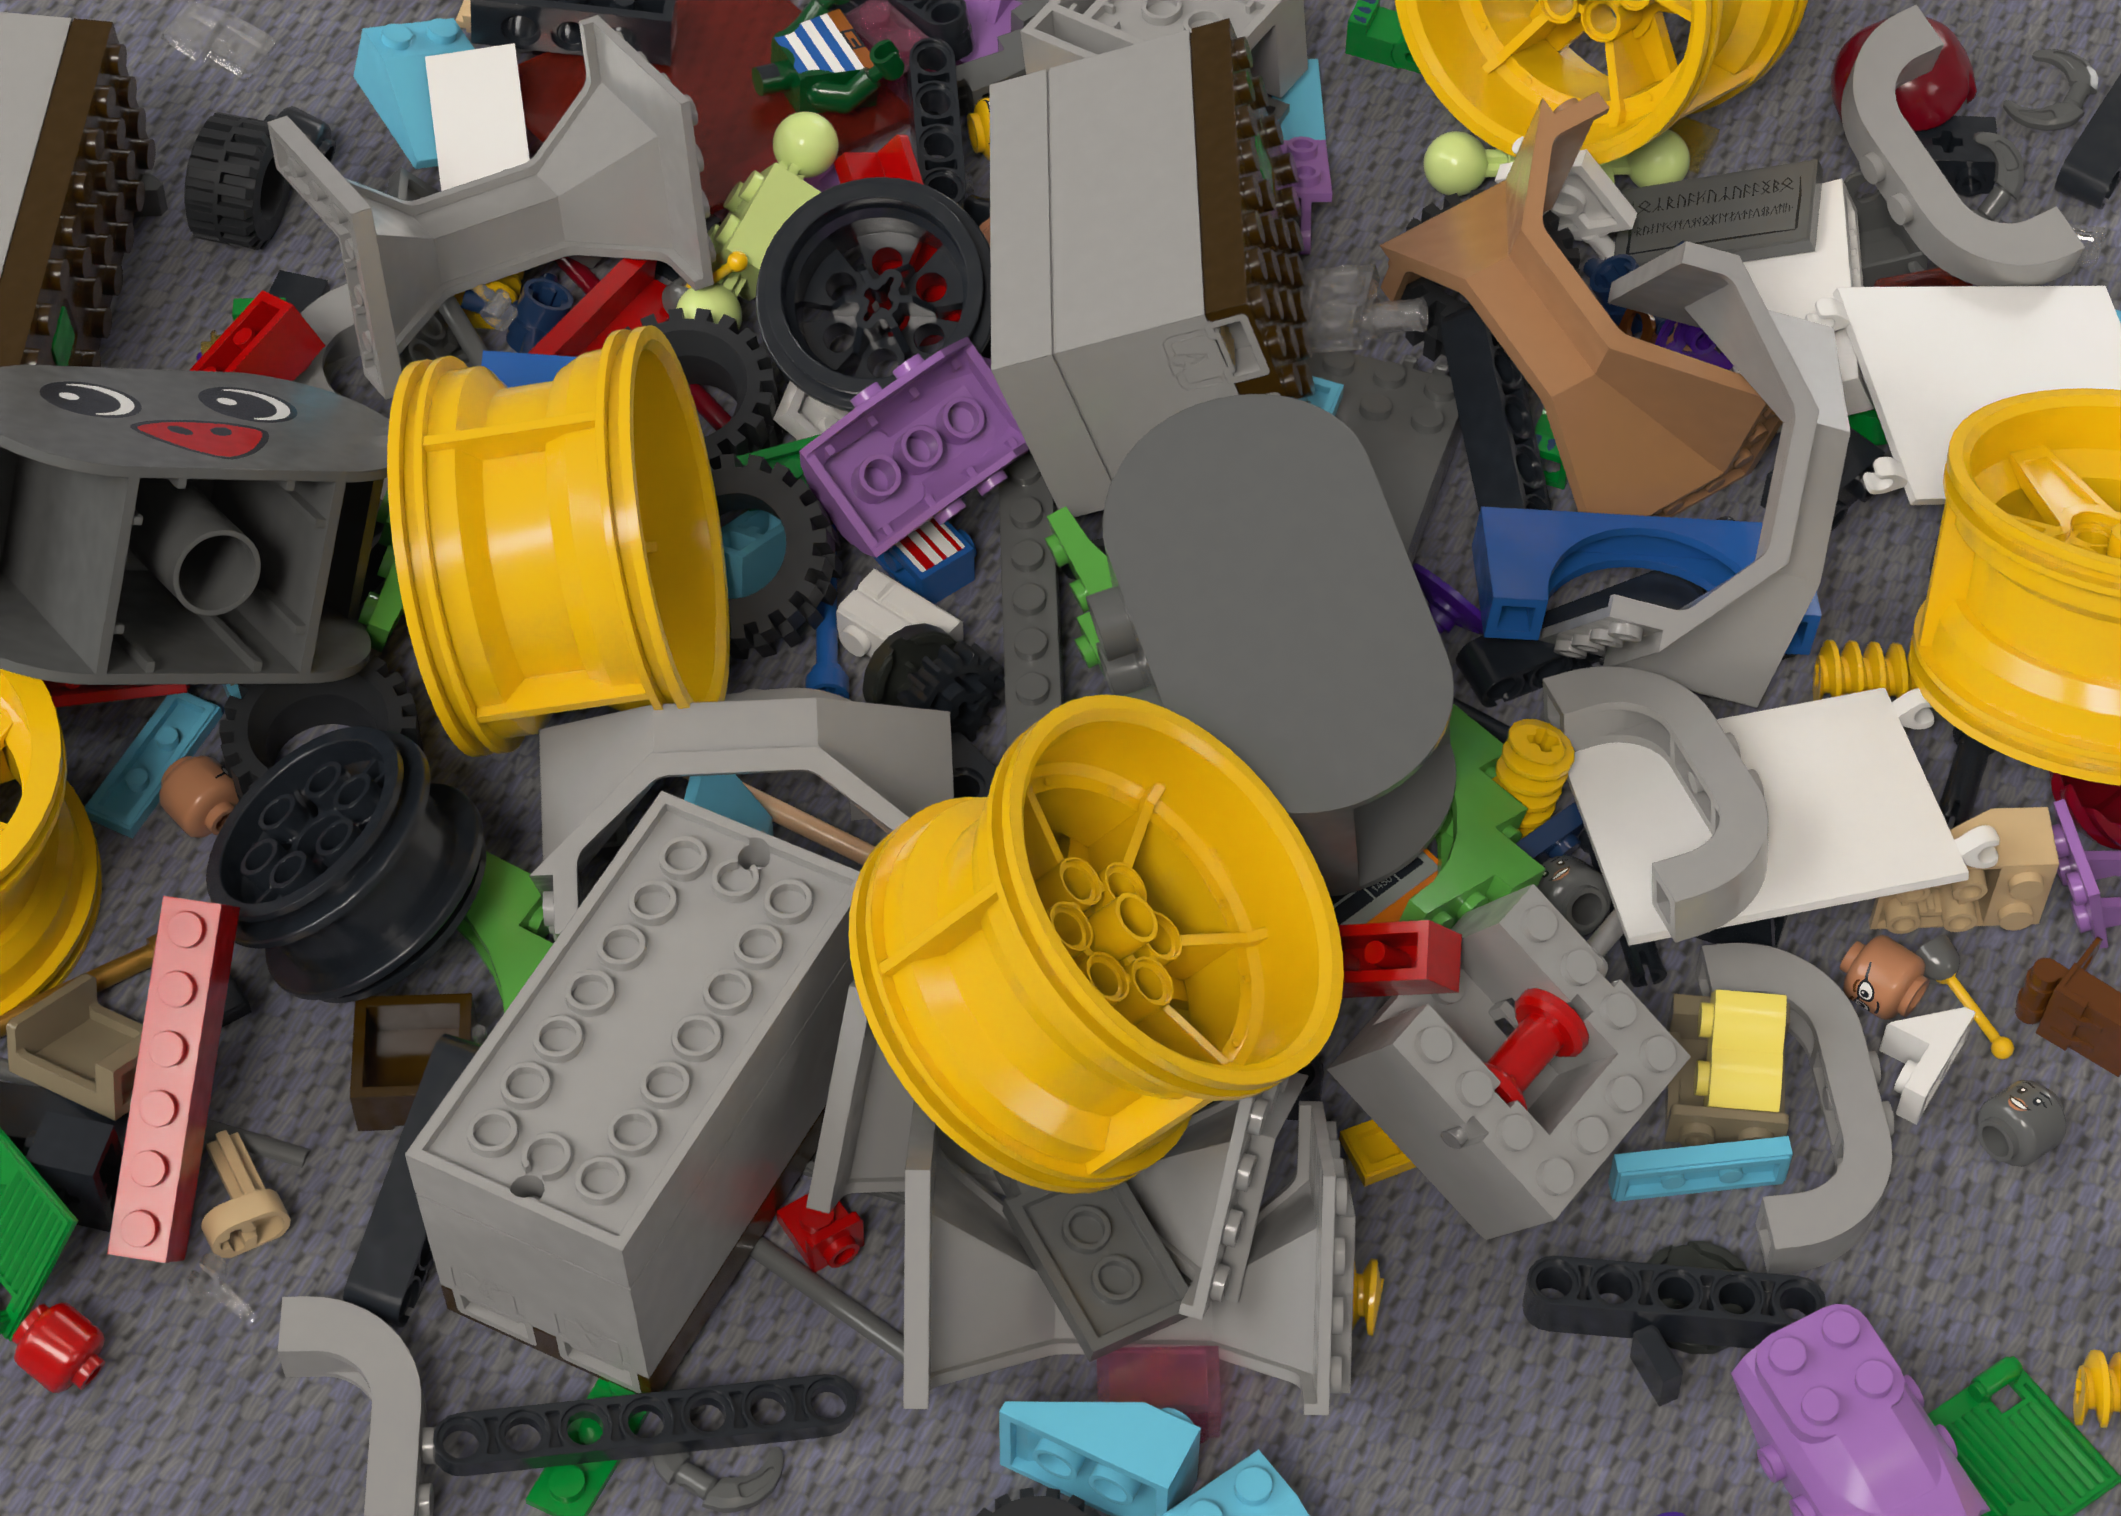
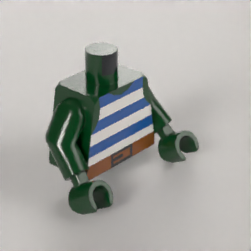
M811 0L790 25L772 37L771 63L753 67L752 81L755 91L760 97L783 92L796 113L813 112L818 114L833 112L848 114L857 108L876 106L878 88L881 87L880 80L883 77L886 80L900 78L904 72V62L899 56V50L889 39L879 41L869 52L840 9L830 10L833 4L843 5L851 0Z

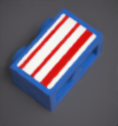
M932 518L877 558L873 557L895 581L933 604L975 580L974 557H976L977 552L972 539L964 530H956L948 521L939 525L935 518Z

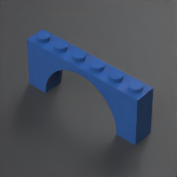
M1481 506L1472 543V552L1484 637L1539 640L1548 600L1553 593L1570 580L1597 570L1618 567L1651 569L1678 576L1710 591L1755 561L1763 523ZM1817 591L1785 654L1810 655L1822 616Z

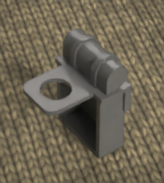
M1861 171L1850 174L1844 183L1857 209L1863 286L1876 287L1879 280L1910 275L1908 263L1911 261H1917L1922 268L1927 270L1929 258L1914 243L1903 225H1898L1892 219L1887 208V202L1879 190L1875 194L1868 193L1862 195L1861 198L1855 199L1854 193L1856 189L1867 180Z

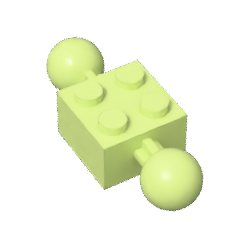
M797 112L786 117L777 127L773 137V152L778 163H773L761 173L754 170L745 183L739 181L734 186L723 205L724 208L729 210L728 215L720 226L714 224L707 233L712 240L716 252V261L711 263L712 273L726 264L728 256L734 251L743 252L748 258V265L745 270L741 272L733 271L711 286L696 291L691 287L685 291L676 309H683L685 319H695L697 308L711 310L714 323L718 324L723 314H726L736 319L738 329H740L742 310L737 296L739 295L749 301L756 297L760 266L774 235L799 207L821 193V191L805 182L804 178H811L824 173L832 166L837 157L839 147L838 136L834 127L826 118L813 112Z
M1668 129L1656 139L1628 155L1599 165L1614 184V175H1629L1634 184L1638 187L1682 181L1689 170L1690 153L1685 141L1677 133ZM1452 131L1440 135L1429 145L1424 156V172L1428 182L1440 193L1445 195L1457 193L1458 196L1469 194L1471 190L1477 189L1485 177H1496L1500 164L1514 162L1515 157L1499 149H1485L1477 138L1466 132Z

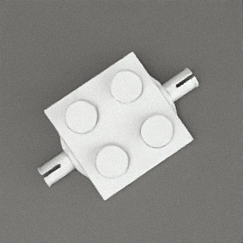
M1523 136L1518 138L1512 146V151L1516 155L1523 142ZM1587 149L1579 151L1553 208L1550 209L1560 218L1558 231L1568 227L1574 236V240L1588 243L1601 260H1604L1605 257L1607 259L1614 256L1615 242L1612 241L1608 234L1632 229L1637 215L1635 209ZM1513 162L1500 164L1495 178L1497 184L1506 180Z

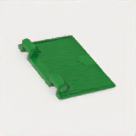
M0 1127V1283L12 1296L6 1310L0 1311V1334L6 1340L12 1341L17 1328L30 1313L78 1219Z
M2014 1356L2002 1358L1973 1378L1967 1388L1927 1414L1934 1426L1941 1424L1949 1432L1957 1448L1958 1457L1956 1459L1991 1511L1981 1516H2074L2121 1483V1476L2023 1370L2021 1363ZM2009 1385L2022 1401L2002 1414L1993 1404L1991 1398L1992 1395Z

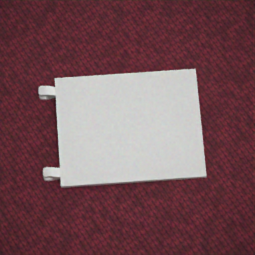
M2106 286L1837 287L1833 292L1835 299L1829 297L1820 298L1815 303L1817 314L1809 313L1805 316V320L1833 327L1834 331L1846 328L1893 458L1879 457L1873 462L1874 473L1866 472L1863 475L1868 492L1876 495L1904 487L1910 505L1945 504L1943 474L1947 461L1949 442L1959 424L1980 408L2004 398L2044 390L2076 388L2121 390V323Z
M1884 687L1716 719L1724 733L1731 732L1734 735L1740 749L1741 760L1748 770L1754 769L1758 773L1762 782L1768 811V862L1765 880L1760 891L1748 907L1734 919L1719 928L1966 881L1969 879V871L1966 865L1984 869L1993 867L1998 863L1999 855L1995 847L1999 845L2000 838L1992 826H1978L1954 840L1903 726L1921 730L1927 729L1934 724V715L1930 709L1932 706L1924 699L1919 688L1908 691L1893 702H1891ZM1617 742L1601 744L1574 752V763L1568 771L1567 780L1628 945L1671 938L1670 933L1652 904V863L1693 851L1705 844L1713 835L1668 762L1653 750L1636 744Z

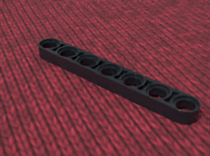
M822 1374L461 1412L449 1415L439 1422L434 1431L433 1455L436 1464L444 1472L452 1476H472L832 1436L844 1431L854 1417L857 1396L853 1386L846 1379L838 1375ZM831 1392L843 1400L845 1411L839 1417L833 1419L823 1418L814 1412L811 1401L820 1393ZM764 1398L773 1399L781 1404L785 1411V1416L777 1424L763 1425L753 1418L750 1411L752 1405ZM712 1405L722 1412L725 1421L715 1431H701L691 1423L689 1417L691 1412L699 1406ZM646 1411L658 1415L663 1422L664 1428L655 1437L641 1438L630 1430L628 1422L636 1413ZM590 1418L601 1426L603 1433L595 1443L580 1445L569 1437L567 1428L577 1419ZM520 1424L529 1425L539 1432L541 1441L532 1450L526 1452L517 1451L507 1444L505 1439L507 1432L512 1427ZM457 1431H467L475 1436L479 1447L469 1457L455 1458L444 1449L443 1442L446 1437Z

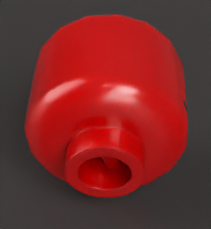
M60 1302L50 1308L45 1303L40 1304L25 1318L12 1337V1341L17 1344L14 1353V1360L17 1365L51 1393L63 1392L73 1384L81 1390L93 1381L105 1365V1361L98 1356L105 1342L104 1334L96 1325L66 1302Z

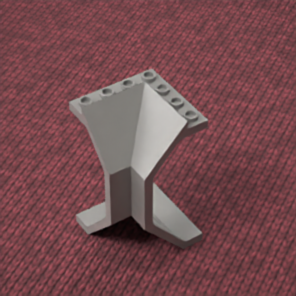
M598 15L579 21L586 67L584 87L534 157L524 164L417 200L404 201L344 178L288 116L267 122L276 169L339 238L364 375L385 400L393 398L396 384L402 373L399 354L440 306L455 294L572 255L658 260L670 265L695 291L714 284L711 263L716 261V252L712 240L707 234L705 218L710 216V206L701 188L699 172L704 170V160L695 142L693 126L698 124L695 104L689 95H684L671 83L665 73H660L654 68L641 51L637 52L626 42L620 31L612 29Z
M1686 241L1611 283L1608 303L1702 328L1783 422L1756 559L1730 579L1679 610L1613 594L1610 595L1608 607L1542 628L1539 640L1555 644L1554 652L1559 655L1585 659L1587 653L1605 657L1603 667H1627L1649 671L1676 681L1692 692L1757 708L1821 583L1850 437V426L1833 327L1767 310L1739 255Z
M812 697L690 703V708L678 709L676 704L673 703L663 704V710H654L652 705L539 729L543 862L529 877L543 897L544 926L549 927V933L553 934L554 941H556L583 902L582 871L654 783L667 777L810 772L819 776L843 794L882 830L889 834L922 809L941 801L954 799L950 712Z
M855 980L849 985L806 1205L807 1208L828 1214L838 1201L847 1194L905 1192V1166L914 1099L892 1070L872 1033L861 1005ZM1296 1072L1270 1090L1256 1096L1234 1101H1216L1192 1114L1183 1135L1163 1158L1126 1181L1175 1266L1192 1281L1181 1302L1179 1314L1203 1320L1212 1300L1222 1302L1224 1299L1238 1303L1275 1140L1307 1081L1308 1075ZM938 1127V1141L943 1153L989 1191L1005 1195L993 1173L994 1169L961 1148Z
M915 1100L913 1102L905 1166L903 1409H928L930 1392L935 1387L1047 1356L1085 1354L1003 1214L1004 1202L943 1153L938 1141V1126L919 1107ZM1299 1101L1297 1169L1288 1185L1259 1209L1238 1303L1224 1299L1222 1302L1212 1300L1203 1320L1192 1317L1185 1318L1107 1355L1202 1356L1217 1358L1297 1385L1301 1390L1304 1415H1329L1330 1394L1350 1393L1356 1216L1345 1159L1340 1158V1141L1337 1140L1336 1121H1326L1323 1102ZM1178 1269L1187 1286L1190 1287L1191 1279Z

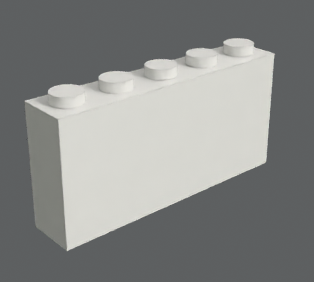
M1842 178L1822 183L1815 251L1743 262L1767 310L1805 320L1807 314H1817L1815 309L1817 300L1824 297L1835 299L1833 292L1837 287H1864L1857 209ZM1846 328L1834 331L1847 414L1852 415L1874 409L1873 401ZM1735 366L1730 369V371L1741 374ZM1782 425L1778 429L1777 433L1781 432Z

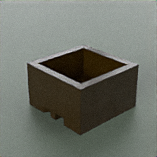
M472 993L371 996L355 1001L350 1101L358 1131L394 1130L395 1126H405L433 1048L444 1033L478 1043L479 1026Z

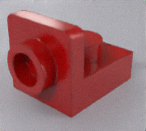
M808 1193L776 1211L777 1221L814 1273L828 1265L831 1268H838L847 1264L858 1254L860 1248L865 1245L863 1220L856 1211L848 1214L840 1201L828 1214L806 1207Z

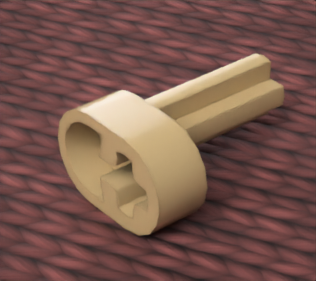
M223 1130L215 1134L216 1140L208 1143L206 1148L231 1200L210 1210L202 1220L201 1229L215 1256L233 1258L281 1237L289 1228L291 1219L277 1191L265 1188L239 1133L236 1132L229 1135L227 1130Z

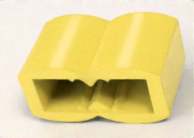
M1716 989L1711 993L1710 1003H1700L1698 1037L1708 1038L1707 1060H1697L1694 1095L1704 1096L1705 1107L1779 1113L1786 1026V995Z

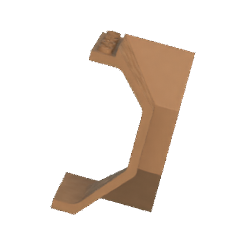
M1598 92L1580 101L1577 98L1568 99L1554 111H1552L1542 97L1506 180L1379 245L1389 258V268L1380 288L1391 303H1394L1401 299L1407 284L1425 277L1461 293L1470 302L1540 398L1545 408L1578 512L1674 517L1751 474L1783 422L1741 374L1631 337L1622 332L1564 256L1544 227L1543 213L1553 208L1593 121L1607 114L1610 107Z

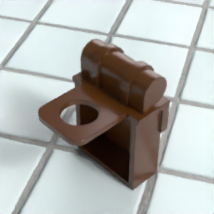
M2097 936L2079 961L2074 963L2070 969L2051 958L2038 959L2034 966L2028 970L2024 979L2025 986L2020 989L2016 998L2015 1014L2017 1018L2026 1024L2033 1025L2040 1022L2036 1034L2064 1051L2069 1047L2115 1076L2120 1077L2121 992L2087 972L2103 939Z

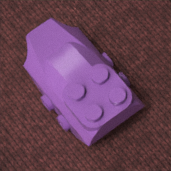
M968 337L939 350L925 361L919 353L909 358L893 371L897 380L884 389L877 382L865 388L850 400L855 407L852 411L799 451L800 464L808 487L821 503L842 536L864 554L877 558L932 518H935L939 525L944 524L966 507L961 498L975 488L981 496L994 489L1008 478L1003 469L1030 451L991 371V359L982 357Z
M1842 1304L1823 1307L1770 1334L1745 1355L1731 1372L1756 1441L1760 1446V1449L1757 1450V1456L1761 1467L1773 1483L1781 1480L1793 1498L1789 1501L1793 1516H1981L1991 1511L1956 1459L1958 1457L1957 1448L1949 1432L1941 1424L1934 1426L1924 1411V1399L1915 1381L1907 1374L1903 1376L1900 1367L1868 1319L1854 1307Z

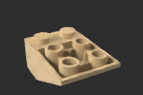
M2048 807L1989 809L1950 829L1955 840L1978 826H1992L2000 838L1999 845L1995 847L1999 855L1998 863L1993 867L1984 869L1966 865L1969 871V879L1966 881L1876 898L1869 920L1870 929H1888V931L1895 934H1905L1918 928L1944 927L1950 932H1963L1974 926L2000 925L2003 929L2014 931L2027 928L2031 924H2039L2059 867Z

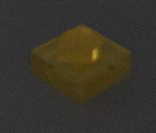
M1685 116L1672 125L1669 130L1677 133L1685 141L1690 153L1689 171L1698 174L1718 141L1720 129Z

